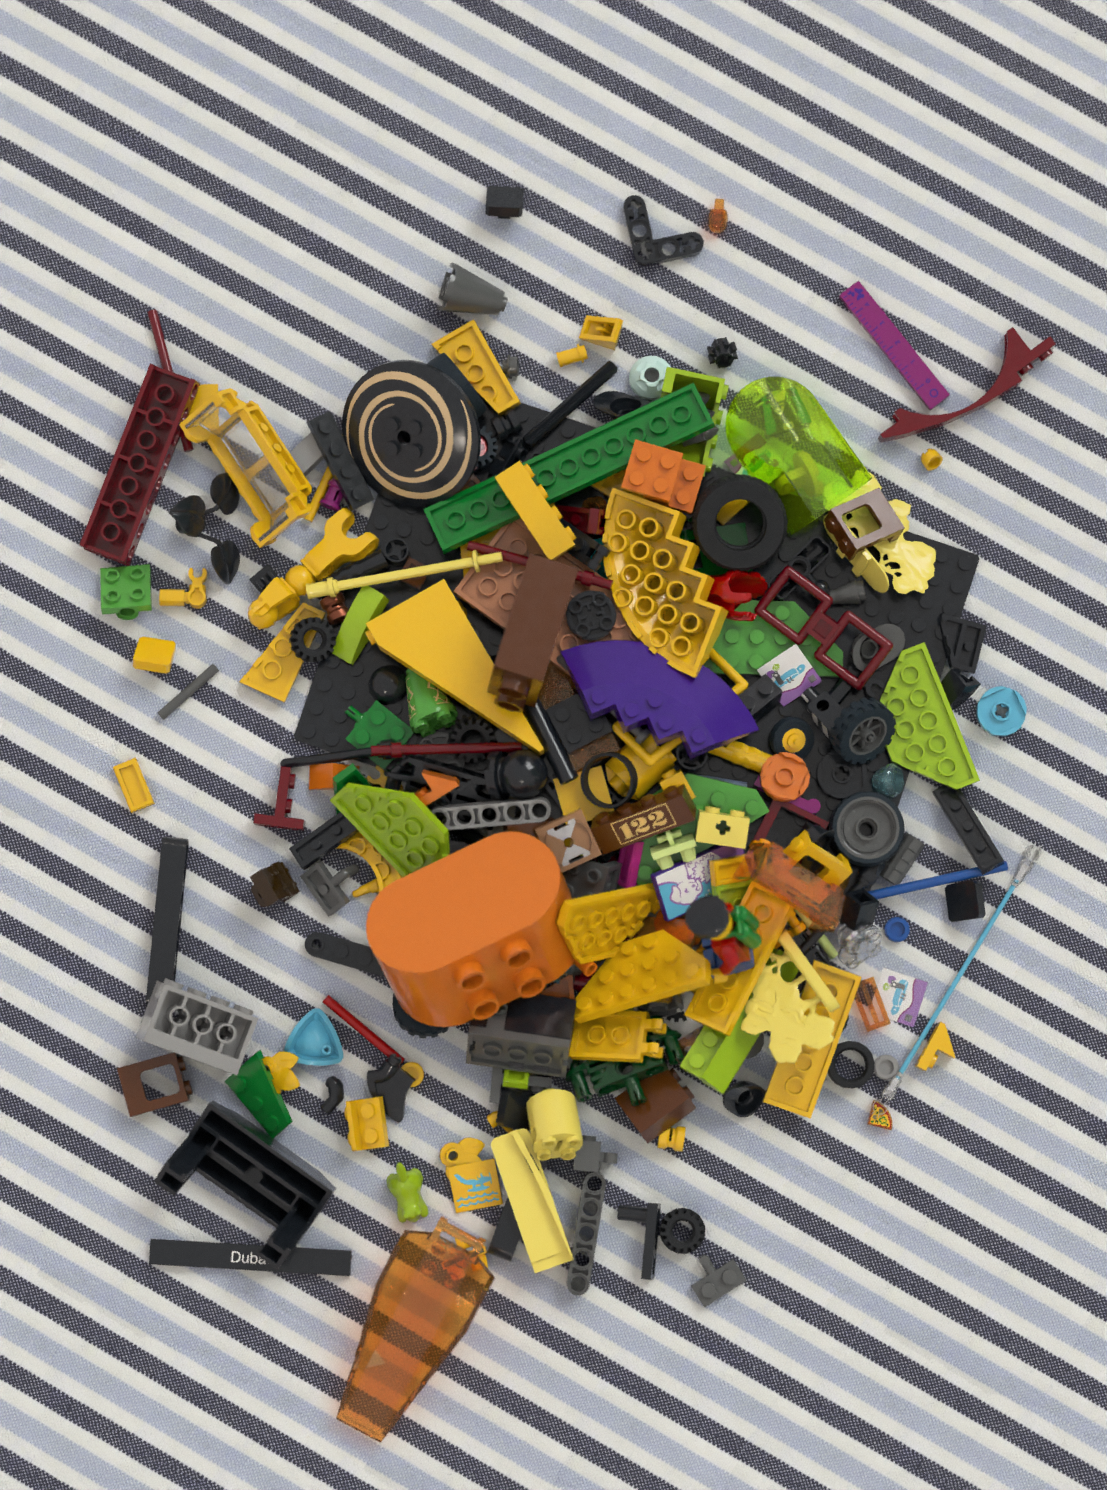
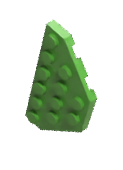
M760 600L741 603L734 611H747L755 614L754 608ZM772 601L766 609L797 633L809 619V616L795 601ZM757 615L754 621L725 619L713 648L740 675L761 676L757 669L795 645V643ZM809 634L803 644L797 645L819 677L840 678L814 658V652L821 644L818 640ZM834 643L826 655L843 667V651ZM711 659L703 664L715 674L726 675Z
M687 772L684 776L696 798L692 799L697 808L695 821L673 828L670 831L680 829L682 836L692 833L695 839L699 809L705 810V806L720 808L721 813L730 814V810L743 811L745 816L750 818L749 824L768 813L769 809L758 791L754 788ZM659 789L653 795L663 792V789ZM722 820L720 824H716L720 833H724L725 829H729L725 820ZM665 832L641 840L644 842L636 881L638 885L652 883L650 874L661 870L657 861L653 860L649 847L658 845L657 836L666 834ZM696 842L695 852L697 854L715 844ZM680 852L671 855L673 864L683 860Z

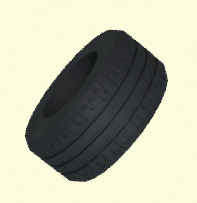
M736 474L720 478L705 488L695 503L692 515V529L696 543L702 553L712 563L724 569L748 571L761 567V565L766 564L767 561L769 562L779 552L787 534L788 521L782 500L770 485L756 477ZM740 499L747 500L756 505L762 514L763 527L761 533L753 542L747 545H731L718 534L716 528L717 515L720 509L728 502Z

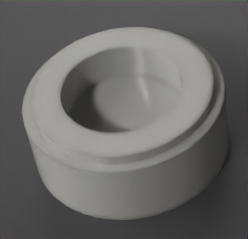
M881 1055L874 1061V1073L878 1078L889 1080L897 1075L899 1065L893 1056Z

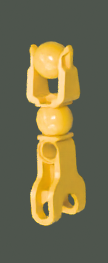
M349 508L340 509L326 521L324 538L300 560L302 565H295L290 568L286 573L285 580L282 577L274 578L259 595L258 599L252 601L248 608L249 621L259 630L273 626L276 621H279L298 608L300 605L299 601H301L299 596L307 595V583H316V581L318 582L330 576L344 563H352L372 554L378 547L379 539L371 532H365L357 538L346 537L347 531L354 524L355 517Z

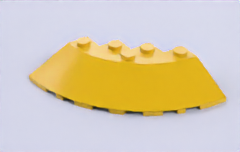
M612 488L605 512L606 520L602 543H604V547L611 551L607 557L604 556L603 561L606 576L608 579L613 580L611 591L614 601L634 635L644 645L648 646L652 653L655 655L659 653L668 660L667 664L678 671L696 678L721 632L728 611L723 607L707 602L714 579L693 570L700 548L692 542L679 538L687 516L680 511Z

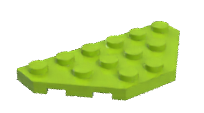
M925 642L901 651L880 698V702L894 714L893 718L896 720V725H894L896 729L895 734L891 736V743L885 746L891 762L954 790L980 781Z
M348 783L330 799L335 807L402 877L450 855L448 829L414 793Z

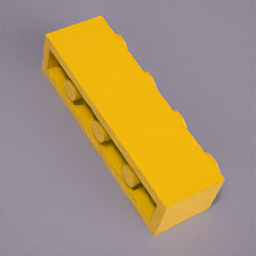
M518 461L497 475L495 480L547 559L554 561L574 548L575 543L573 541L577 538L569 526L564 528L559 521L563 517L555 505L550 507L545 500L549 496L541 484L536 486L532 480L535 474L529 465L525 464L523 466Z

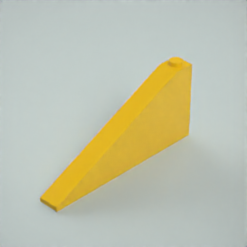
M444 579L366 623L368 631L365 634L371 645L376 643L381 651L538 755L545 754L543 746L523 712H512L498 707L494 703L496 695L487 693L494 663Z

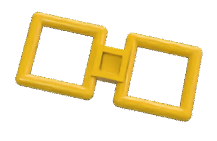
M712 648L706 661L711 659L736 684L731 689L737 695H740L748 688V682ZM618 721L612 725L613 731L648 766L656 764L682 742L681 738L678 737L664 743L650 754L641 744L639 745L635 741V738L629 732L623 733Z

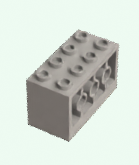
M166 978L164 983L156 981L136 1038L237 1075L259 1019L252 1016L253 1011L236 1004L234 1008H230V1002L215 996H211V999L208 1000L206 999L207 993L188 987L187 991L182 990V984ZM177 1010L179 1014L173 1020L172 1013ZM201 1018L202 1023L197 1027L195 1025L196 1021ZM224 1027L225 1032L220 1036L219 1031Z

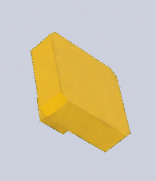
M140 637L133 657V667L140 670L169 673L176 651V643L169 640Z

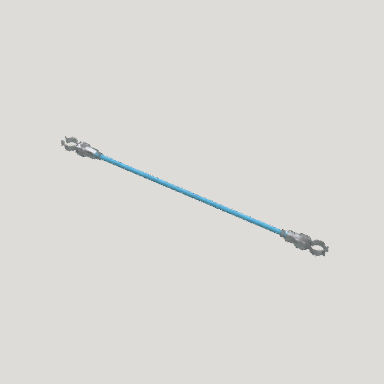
M1023 858L1019 862L1010 888L902 1067L882 1089V1098H885L887 1101L894 1099L897 1094V1088L904 1076L903 1073L1012 892L1032 870L1034 864L1032 861Z

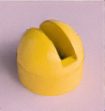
M927 449L928 452L921 454V462L927 470H934L940 466L943 458L938 451Z

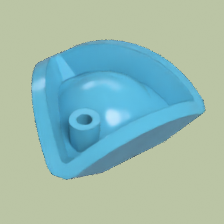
M318 1008L309 1011L297 1023L284 1048V1051L299 1057L297 1063L322 1066L337 1064L342 1061L344 1056L335 1028L327 1015Z

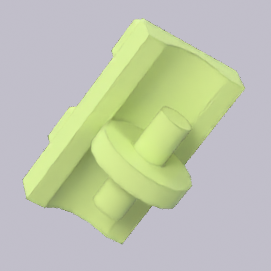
M680 829L672 832L670 830L665 831L666 834L657 836L659 844L649 847L653 860L657 861L661 870L674 866L671 855L678 852L681 853L683 862L696 859L695 847L697 845L693 834L682 836Z

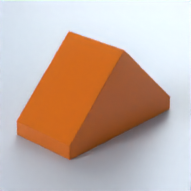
M338 763L310 765L309 790H334L333 777L349 765Z

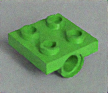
M150 564L100 568L102 615L116 614L122 620H132L137 618L140 611H152Z

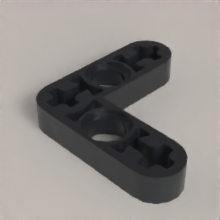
M631 195L625 200L623 205L624 216L633 256L639 265L650 266L696 256L702 251L704 240L696 232L653 240L644 200L637 195ZM631 202L641 205L638 208V217L644 216V219H635L630 222V219H634L633 210L628 209L631 206ZM638 224L643 225L647 230L646 234L642 237L635 236L632 231L634 226ZM691 238H693L694 242H699L695 250H692L691 246L683 247V253H679V240H682L681 245L688 244ZM649 240V242H645V248L647 252L652 254H649L648 259L644 260L643 256H638L641 253L640 243ZM665 243H672L676 251L672 255H665L662 252V246Z

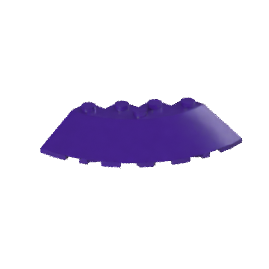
M597 641L578 645L560 652L590 720L614 710L623 733L647 724L656 746L680 737L690 759L759 731L751 713L739 696L725 681L704 665L697 677L694 678L667 664V659L659 653L655 655L649 650L648 646L640 641Z

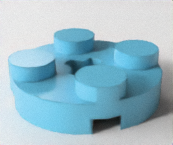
M998 686L989 689L982 695L977 703L976 716L980 726L990 735L1008 736L1021 728L1025 720L1027 707L1023 697L1017 691ZM997 705H1000L1002 708L1007 707L1008 711L1005 713V718L996 716Z

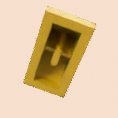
M586 315L579 339L615 351L622 331L623 320Z

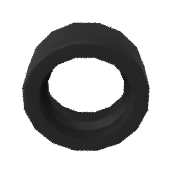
M846 1041L839 1043L829 1066L828 1076L835 1084L842 1088L853 1089L863 1086L870 1080L874 1072L875 1062L873 1055L865 1045L859 1042ZM846 1050L857 1051L865 1061V1069L862 1075L853 1080L841 1077L836 1070V1059Z

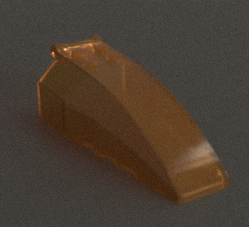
M442 1216L433 1232L404 1230L375 1285L367 1318L361 1332L362 1335L336 1417L342 1423L380 1443L466 1334L495 1279L478 1257L486 1240L480 1236L476 1238L448 1223V1219ZM442 1231L473 1247L472 1252L441 1237Z

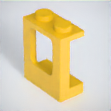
M806 830L798 837H795L771 862L772 870L777 880L817 905L824 901L852 874L849 861L843 854L840 853L835 857L811 841ZM804 856H810L826 866L807 885L788 873Z

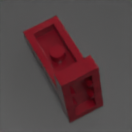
M555 505L564 520L585 534L603 536L606 510Z
M281 767L275 815L255 813L254 825L298 831L305 830L306 821L304 819L286 817L287 813L291 814L293 799H289L290 789L295 788L296 774H292L291 768Z

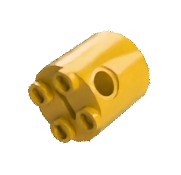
M651 734L641 744L650 754L660 747L656 746ZM627 745L617 752L627 757L637 771L638 785L635 794L631 798L635 800H640L662 778L661 775L675 766L674 762L677 760L669 752L656 764L648 766ZM612 757L605 764L608 783L620 796L626 797L631 783L629 771L620 760Z

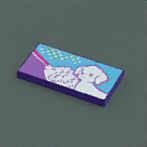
M715 845L697 853L695 860L689 862L681 860L671 868L650 874L664 920L669 922L686 914V910L693 901L703 896L712 895L709 861L745 854L744 849Z

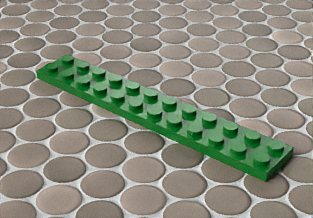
M692 383L527 460L522 465H529L535 474L532 480L536 486L540 484L543 486L549 496L545 500L550 505L627 469L635 439L669 449L714 428L715 425L695 384ZM497 475L463 490L445 501H440L423 509L444 554L520 519V516L495 480Z

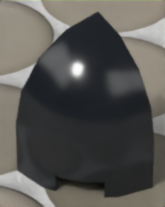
M951 668L941 682L952 710L963 704L981 685L973 676L968 679L964 675L959 674L961 672L960 669Z

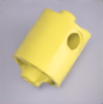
M554 1088L545 1089L532 1096L526 1103L533 1150L536 1153L537 1159L545 1161L550 1158H562L563 1160L575 1158L576 1152L583 1146L575 1096L569 1091Z

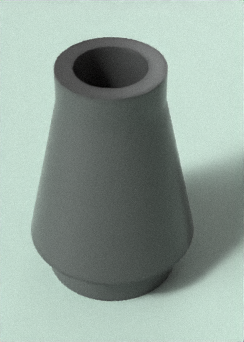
M854 580L829 591L830 596L833 598L832 605L861 604V601L867 600L863 581L857 582Z

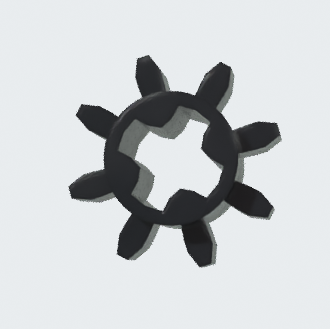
M727 337L714 339L711 346L707 347L710 364L716 362L719 369L730 367L734 359H738L735 342L729 343Z

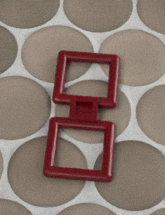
M786 566L754 608L755 614L796 645L803 644L810 634L821 643L814 652V658L856 690H861L892 650L893 643L851 611H845L838 622L825 614L832 605L833 598L794 568ZM789 578L821 601L798 633L766 610ZM849 623L881 646L858 678L826 655Z

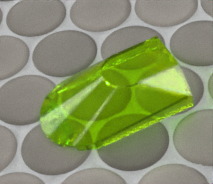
M764 377L742 388L730 403L725 423V433L729 447L748 475L766 482L779 495L786 510L787 532L789 535L794 534L872 479L820 403L802 384L785 377Z

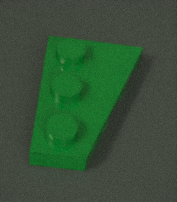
M259 1050L240 1067L237 1075L232 1074L225 1080V1083L272 1138H275L293 1121L281 1094H278L271 1081L273 1076L270 1070L267 1071L262 1061L264 1056L261 1050Z

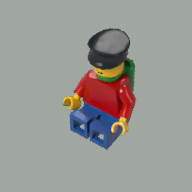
M714 895L703 896L689 905L686 910L685 922L688 929L698 938L702 939V947L706 949L703 950V955L711 963V977L714 978L712 984L726 982L728 979L727 975L742 972L755 966L753 949L760 946L762 938L756 932L759 927V919L744 906L736 905L733 908L731 903L724 902L720 897Z

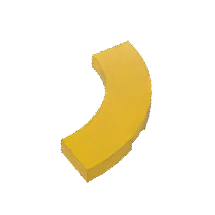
M360 832L335 848L354 852L370 864L377 878L379 893L390 883L402 878L395 868Z

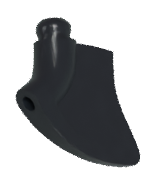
M391 1054L389 1059H386L379 1069L367 1071V1084L373 1098L383 1096L385 1114L394 1121L401 1122L404 1118L406 1095L415 1078L400 1068L401 1057L397 1058L396 1054Z

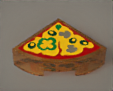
M873 1100L867 1124L892 1130L893 1123L890 1112L883 1104Z

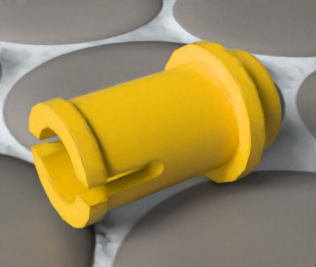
M577 344L575 348L556 352L560 368L579 361L584 363V360L588 359L584 345L579 346Z

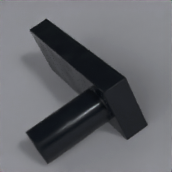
M648 1203V1208L619 1205L618 1220L646 1223L641 1279L653 1280L655 1277L661 1204Z

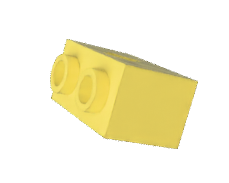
M705 806V810L699 809L695 842L745 849L750 818L745 816L743 811L730 810V814L721 813L720 808ZM722 820H725L726 825L729 826V829H725L724 833H720L719 828L716 827V824H720Z

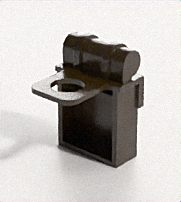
M275 862L250 876L254 884L251 887V892L261 907H269L282 901L285 902L300 892L296 881L294 882L289 874V869L285 867L283 862Z

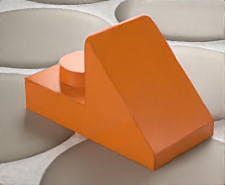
M423 769L422 776L430 789L423 787L414 794L427 806L458 787L460 781L454 776Z

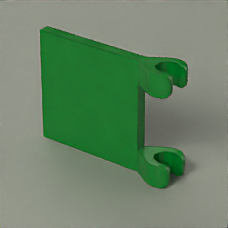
M745 522L716 527L720 537L727 543L735 546L749 544ZM693 530L681 532L680 539L689 542L696 541ZM701 550L702 568L693 569L706 575L724 574L728 571L712 563Z

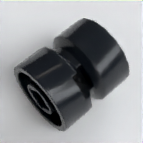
M681 742L675 752L676 764L682 771L697 772L705 765L708 752L690 759Z

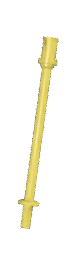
M473 550L472 557L341 581L330 577L327 578V581L307 583L306 593L308 599L328 595L336 597L342 590L474 567L476 572H480L481 565L503 562L502 552L478 556L477 550Z

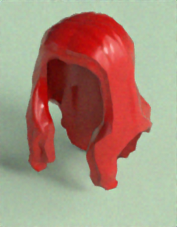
M728 570L724 574L708 575L714 579L707 602L728 611L726 619L735 621L755 620L757 614L734 610L741 603L750 602L752 598L764 595L768 583L758 572L751 571L748 573L744 570Z

